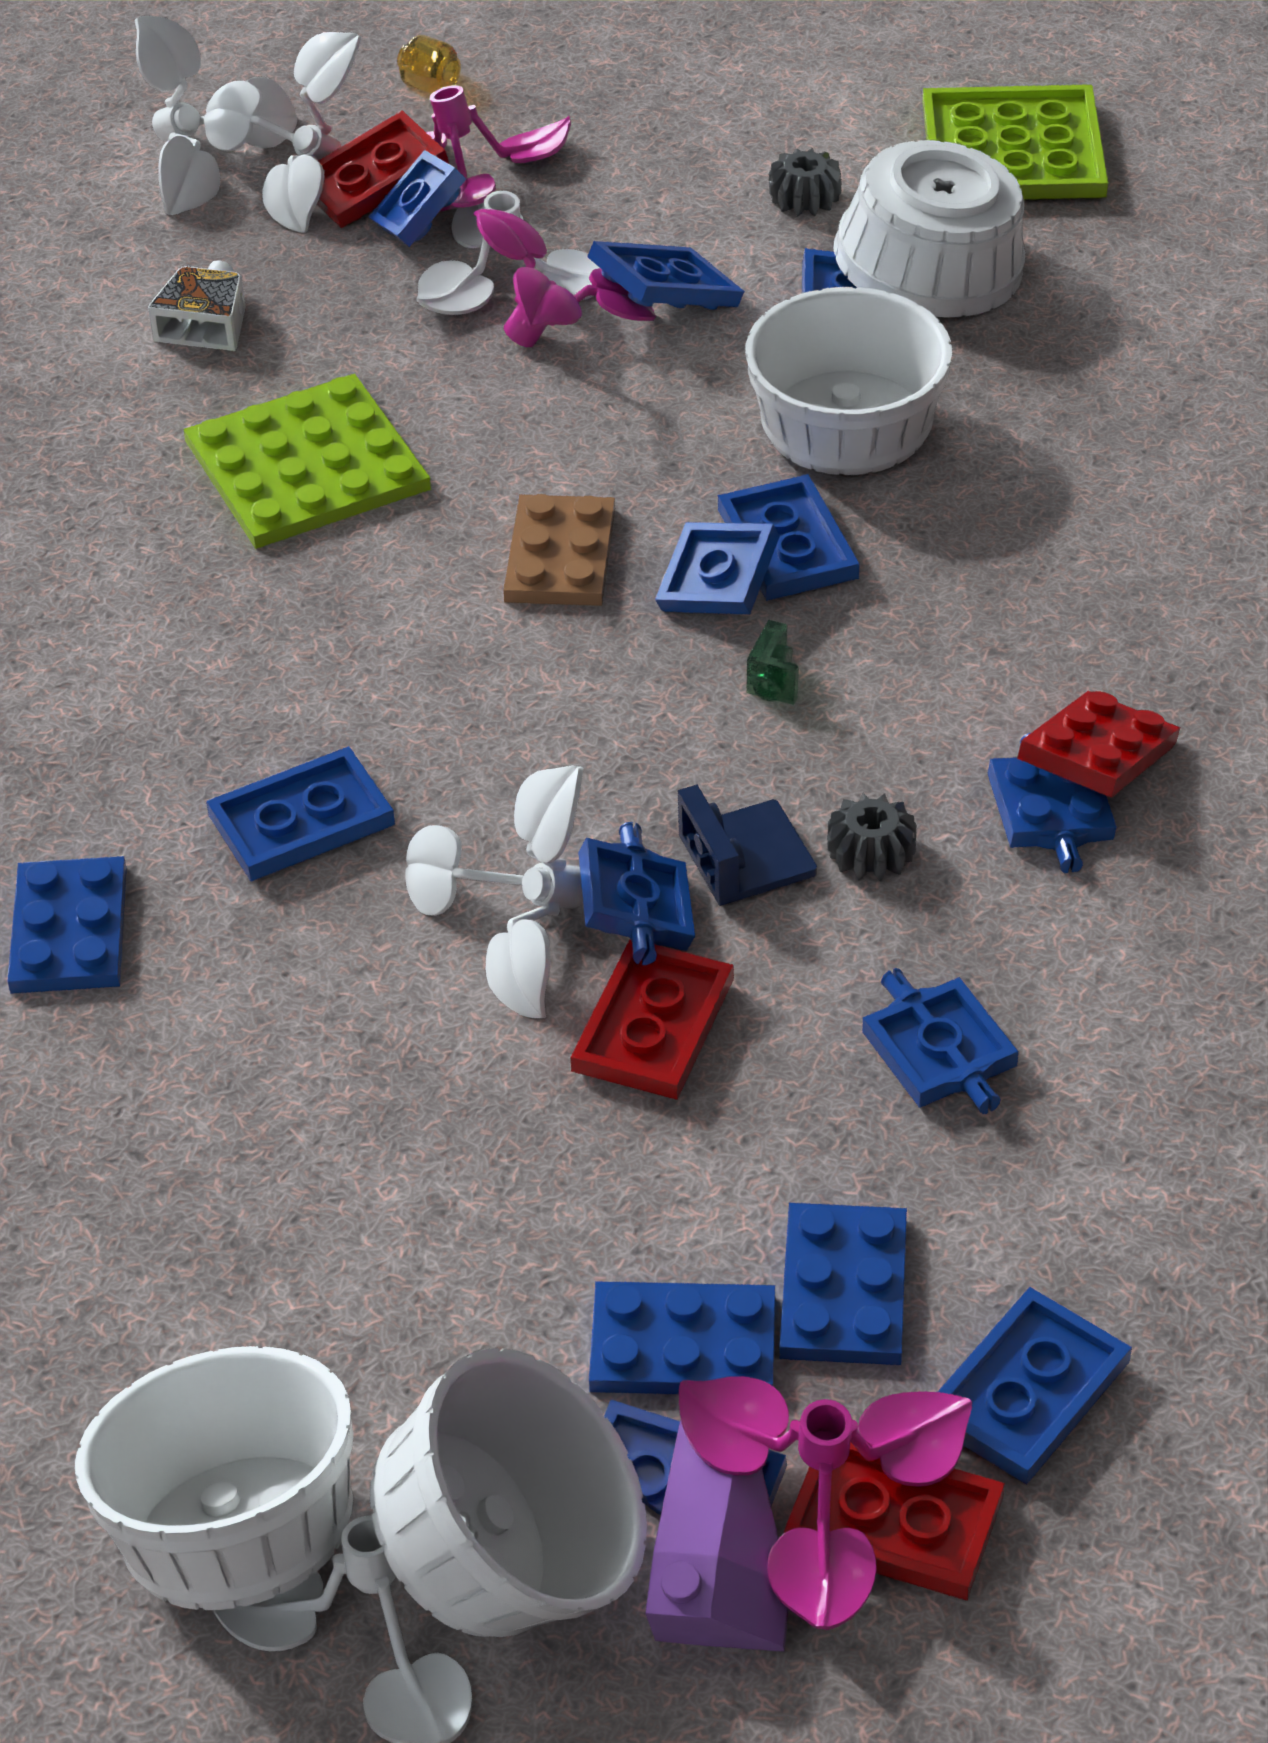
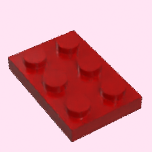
M402 110L318 160L324 170V184L317 205L342 229L375 209L424 150L449 164L446 151Z
M1087 691L1022 739L1017 759L1112 798L1173 748L1177 742L1180 727L1166 722L1156 712L1136 710L1118 703L1117 698L1111 694L1101 691Z
M629 939L570 1057L571 1072L678 1100L734 980V965L655 945L657 957L653 963L642 965L641 959L640 963L637 964L633 960L632 940Z
M850 1443L848 1458L841 1466L832 1470L830 1531L853 1528L862 1532L873 1547L876 1557V1574L968 1601L1004 1497L1005 1483L954 1468L947 1477L932 1485L917 1487L899 1484L888 1478L883 1472L880 1458L868 1461ZM809 1466L784 1533L795 1528H809L818 1531L819 1470Z

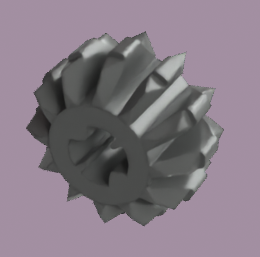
M795 148L793 154L782 153L777 161L771 163L769 194L771 195L772 203L780 204L781 212L793 208L797 217L803 210H809L811 214L816 216L818 208L830 211L832 203L839 201V194L842 191L839 161L830 159L828 152L815 153L813 148L808 151H800Z
M862 793L858 802L843 799L841 808L838 811L831 812V818L828 821L827 850L829 851L830 858L836 859L840 872L854 868L858 881L867 872H874V875L881 882L886 869L901 875L905 862H912L913 855L916 852L917 825L914 822V816L908 814L905 810L904 802L889 804L885 793L878 799H869Z

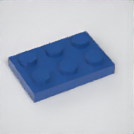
M593 241L587 256L602 269L601 274L603 277L620 284L629 292L628 297L642 306L651 307L654 303H664L677 308H685L686 305H700L707 309L716 310L718 306L738 307L745 292L691 247Z
M809 474L718 495V511L724 523L774 524L780 536L760 587L766 601L859 579L860 564Z
M349 746L206 801L208 816L250 881L395 825L394 810Z
M124 856L18 863L7 980L10 994L120 987L127 873Z
M789 1203L779 1359L901 1365L907 1208Z
M595 1281L589 1392L679 1394V1386L683 1380L707 1381L731 1376L756 1378L773 1386L775 1285Z
M1029 1287L938 1392L965 1397L972 1401V1410L963 1446L1027 1485L1128 1365L1131 1359L1132 1347Z

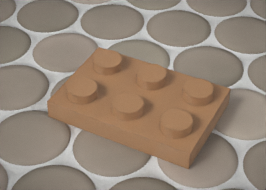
M519 494L503 589L504 602L602 606L615 516V498Z

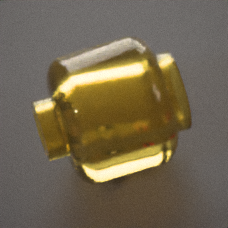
M419 34L405 44L398 53L397 64L399 66L401 80L406 85L428 93H434L441 88L454 86L459 78L461 63L455 48L450 43Z

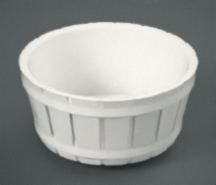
M918 140V142L909 141L896 144L894 147H888L870 161L861 175L858 189L849 208L844 212L840 220L839 229L834 239L835 259L844 275L848 276V279L856 287L872 288L906 297L916 302L918 306L921 305L929 310L935 317L971 316L990 311L991 308L995 309L1003 305L1011 298V295H1014L1020 286L1025 263L1023 214L1025 204L1020 185L1014 175L1009 173V170L995 159H991L989 155L981 151L967 148L964 145L945 141Z
M862 287L825 288L821 291L805 292L791 297L790 300L786 299L765 312V316L762 315L753 325L745 344L748 375L751 385L756 392L763 429L780 454L787 459L790 458L792 462L810 470L815 469L817 472L835 475H860L893 467L896 463L899 464L915 453V450L921 447L932 428L934 412L940 393L947 382L952 357V344H950L951 340L948 332L942 323L939 324V320L929 310L921 305L918 306L916 302L894 293L889 294L887 291Z
M258 1346L219 1349L217 1352L209 1351L175 1361L170 1366L165 1365L135 1381L130 1388H125L112 1398L99 1412L100 1415L98 1417L95 1416L81 1439V1448H78L75 1460V1473L78 1478L76 1480L79 1489L88 1503L91 1514L98 1524L107 1531L123 1555L127 1569L134 1579L155 1597L165 1602L168 1600L170 1604L196 1610L199 1608L204 1610L233 1609L239 1605L244 1607L263 1602L275 1597L274 1595L278 1593L282 1594L307 1580L311 1573L315 1574L333 1556L334 1549H338L341 1544L342 1532L348 1525L352 1514L353 1494L350 1483L354 1433L347 1392L339 1378L333 1372L330 1373V1369L304 1354L299 1356V1353L272 1347H263L261 1349Z
M498 1348L482 1349L456 1361L446 1373L429 1387L421 1403L406 1422L399 1426L386 1440L375 1463L372 1473L374 1477L371 1479L370 1507L373 1509L372 1520L380 1546H383V1554L399 1582L402 1581L405 1585L404 1588L412 1598L426 1611H431L432 1616L456 1630L462 1629L463 1633L474 1636L506 1637L517 1635L534 1626L556 1620L578 1618L610 1604L624 1594L633 1583L634 1579L632 1577L637 1576L646 1547L644 1541H646L647 1519L645 1504L642 1503L643 1494L634 1465L627 1456L629 1453L609 1419L603 1416V1411L579 1385L573 1384L570 1381L571 1378L541 1359L536 1360L535 1356L517 1350L504 1348L501 1351ZM460 1515L466 1518V1524L464 1523Z

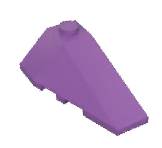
M681 1419L653 1551L645 1612L655 1641L784 1652L789 1609L777 1598L768 1578V1556L771 1547L779 1538L763 1471L761 1469L752 1475L734 1476L713 1469L696 1454L690 1445Z

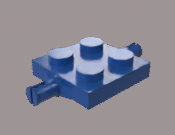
M1030 733L1024 735V736L1021 738V740L1024 739L1026 736H1028ZM1017 757L990 759L987 774L1010 848L1037 846L1053 849L1056 851L1061 871L1069 873V868H1071L1072 872H1078L1083 866V861L1080 858L1077 847L1090 842L1114 840L1117 826L1106 795L1021 761Z
M626 822L619 828L621 843L611 844L586 837L578 852L585 926L604 933L629 937L632 940L633 960L639 964L642 959V965H649L657 957L655 945L687 951L695 938L686 862L663 857L649 849H645L642 844L641 826L636 823L633 828V822Z
M894 968L893 974L890 970L887 971L881 979V984L895 1000L888 1007L863 1017L862 1032L917 1106L921 1108L951 1094L966 1092L978 1107L980 1113L988 1114V1108L991 1112L999 1106L1001 1099L986 1080L1017 1067L1018 1050L960 977L937 987L914 989L899 968Z

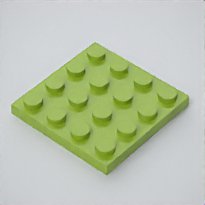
M1092 84L923 88L922 104L926 140L956 143L989 155L991 159H995L1009 170V173L1014 175L1020 185L1023 199L1107 198L1108 179Z
M355 373L345 377H337L329 382L302 391H294L286 396L259 405H251L243 410L219 418L208 419L200 424L183 429L185 442L255 549L431 490L430 476Z

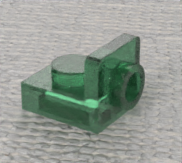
M768 620L747 658L746 693L756 695L765 701H780L794 705L798 698L799 667L795 663H791L793 648L787 646L788 624Z

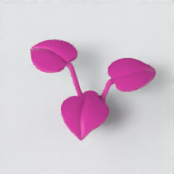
M448 86L432 93L430 101L434 114H432L434 131L426 133L443 148L447 146V139H451L457 169L466 178L465 182L460 186L461 190L456 200L449 206L443 207L440 211H447L456 207L465 208L479 205L484 202L487 195L496 190L494 178L489 174H479L467 178L459 138L470 132L469 126L472 121L499 157L505 158L510 156L511 161L514 163H526L552 156L564 146L571 127L570 116L553 124L509 137L498 143L478 116L476 106L471 105L468 107L462 87Z
M480 209L474 212L473 215L477 218L478 229L485 241L498 253L514 260H523L525 263V267L519 268L513 276L516 293L514 300L517 306L504 325L506 335L518 345L528 348L533 347L548 325H570L576 323L582 315L579 302L587 296H596L598 304L604 310L621 318L637 321H654L657 317L652 306L647 307L635 303L628 297L629 292L620 284L603 277L601 268L594 269L590 273L589 280L592 285H586L573 296L568 290L556 285L554 281H550L543 273L535 270L536 261L534 258H543L547 253V248L542 237L529 223L513 214L500 210Z
M731 1376L707 1381L683 1380L679 1386V1413L685 1435L696 1454L713 1469L734 1476L755 1474L765 1465L769 1448L782 1452L798 1440V1451L802 1460L808 1466L819 1470L818 1531L809 1528H795L779 1537L771 1547L768 1556L767 1572L771 1588L780 1602L814 1628L830 1630L845 1624L861 1610L872 1592L877 1569L873 1547L862 1532L853 1528L830 1531L832 1470L838 1468L846 1461L850 1452V1443L856 1447L866 1460L873 1461L880 1458L883 1472L891 1480L908 1486L921 1487L932 1485L947 1477L955 1468L961 1456L972 1410V1401L965 1397L940 1392H905L885 1396L874 1401L864 1410L858 1424L857 1421L852 1420L845 1406L834 1400L822 1399L809 1404L803 1410L800 1421H791L790 1430L785 1433L789 1423L788 1406L782 1394L765 1381L744 1376Z

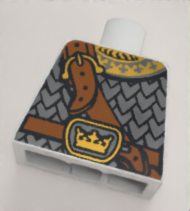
M219 260L212 262L208 269L188 266L179 268L148 306L153 341L235 351L245 312L242 276L234 272L228 263Z

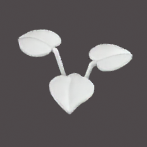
M141 16L135 19L137 31L136 60L140 73L151 87L159 91L165 92L177 88L172 97L165 100L167 107L158 110L152 120L155 134L159 139L166 142L160 152L158 166L162 204L165 214L175 215L208 202L216 196L220 187V172L216 160L210 153L200 151L201 143L199 140L188 137L193 135L200 125L204 124V116H200L198 111L190 104L185 102L179 103L180 98L188 87L185 78L196 75L200 70V52L192 35L178 23L164 17ZM254 77L246 80V82L257 87L263 96L261 107L256 116L293 132L297 125L296 109L281 86L266 77ZM253 123L251 135L246 143L259 149L276 147L286 138Z
M328 32L316 35L302 47L297 56L294 66V77L298 83L304 86L300 96L317 126H302L295 133H292L256 116L261 107L263 96L257 87L246 81H234L221 87L212 96L206 108V115L204 116L205 133L209 142L219 150L229 152L244 145L251 135L253 123L292 141L298 156L291 155L288 158V165L280 164L270 170L264 182L262 197L266 210L274 220L284 227L299 233L308 232L311 215L323 189L324 170L318 160L342 147L341 142L329 134L332 127L324 122L313 102L323 104L329 101L344 84L356 58L362 38L356 33Z
M509 191L492 192L479 205L457 208L452 221V236L463 247H481L478 263L473 269L464 262L454 260L441 261L430 266L421 275L418 282L417 302L421 306L441 314L461 315L474 312L488 303L494 293V283L481 274L485 270L490 245L481 235L477 226V218L473 214L476 210L495 209L523 219L520 213V200L514 193ZM560 249L551 252L547 257V263L541 258H534L537 270L543 272L556 285L568 290L573 296L586 285H592L589 275L594 269L599 268L587 257L588 253L574 249ZM587 296L583 300H587L594 296Z
M572 765L537 771L530 775L521 785L517 794L514 811L516 832L519 837L529 841L526 848L527 854L541 862L528 869L524 876L458 868L462 844L458 835L450 828L432 825L421 829L414 835L407 850L406 862L408 867L405 872L407 890L416 908L425 915L436 916L443 914L449 909L456 895V878L522 885L525 897L536 906H541L511 918L507 923L508 933L496 934L490 940L486 955V977L492 992L507 1007L525 1017L546 1018L544 998L550 971V944L545 929L534 920L546 915L557 916L560 908L575 909L583 903L580 867L566 865L565 859H558L568 844L575 819L583 767Z
M460 1515L462 1520L466 1524V1518ZM372 1516L354 1519L344 1528L341 1535L343 1554H335L333 1556L334 1568L325 1589L321 1576L316 1572L315 1574L311 1573L309 1578L298 1586L282 1594L278 1593L274 1595L275 1597L263 1602L244 1607L239 1605L233 1609L213 1610L222 1626L237 1640L249 1647L270 1652L292 1649L308 1642L314 1636L317 1629L315 1612L326 1611L330 1608L344 1574H346L349 1582L361 1592L379 1594L395 1660L399 1669L380 1673L369 1683L363 1698L364 1715L372 1730L381 1738L392 1743H451L461 1735L468 1724L472 1711V1690L469 1678L461 1665L443 1653H431L410 1664L390 1585L396 1578V1575L383 1554L384 1549L383 1546H380L376 1536Z

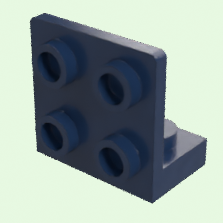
M698 784L678 790L679 837L719 906L800 882L817 875L815 861L777 800H768L721 815L716 803L707 802Z

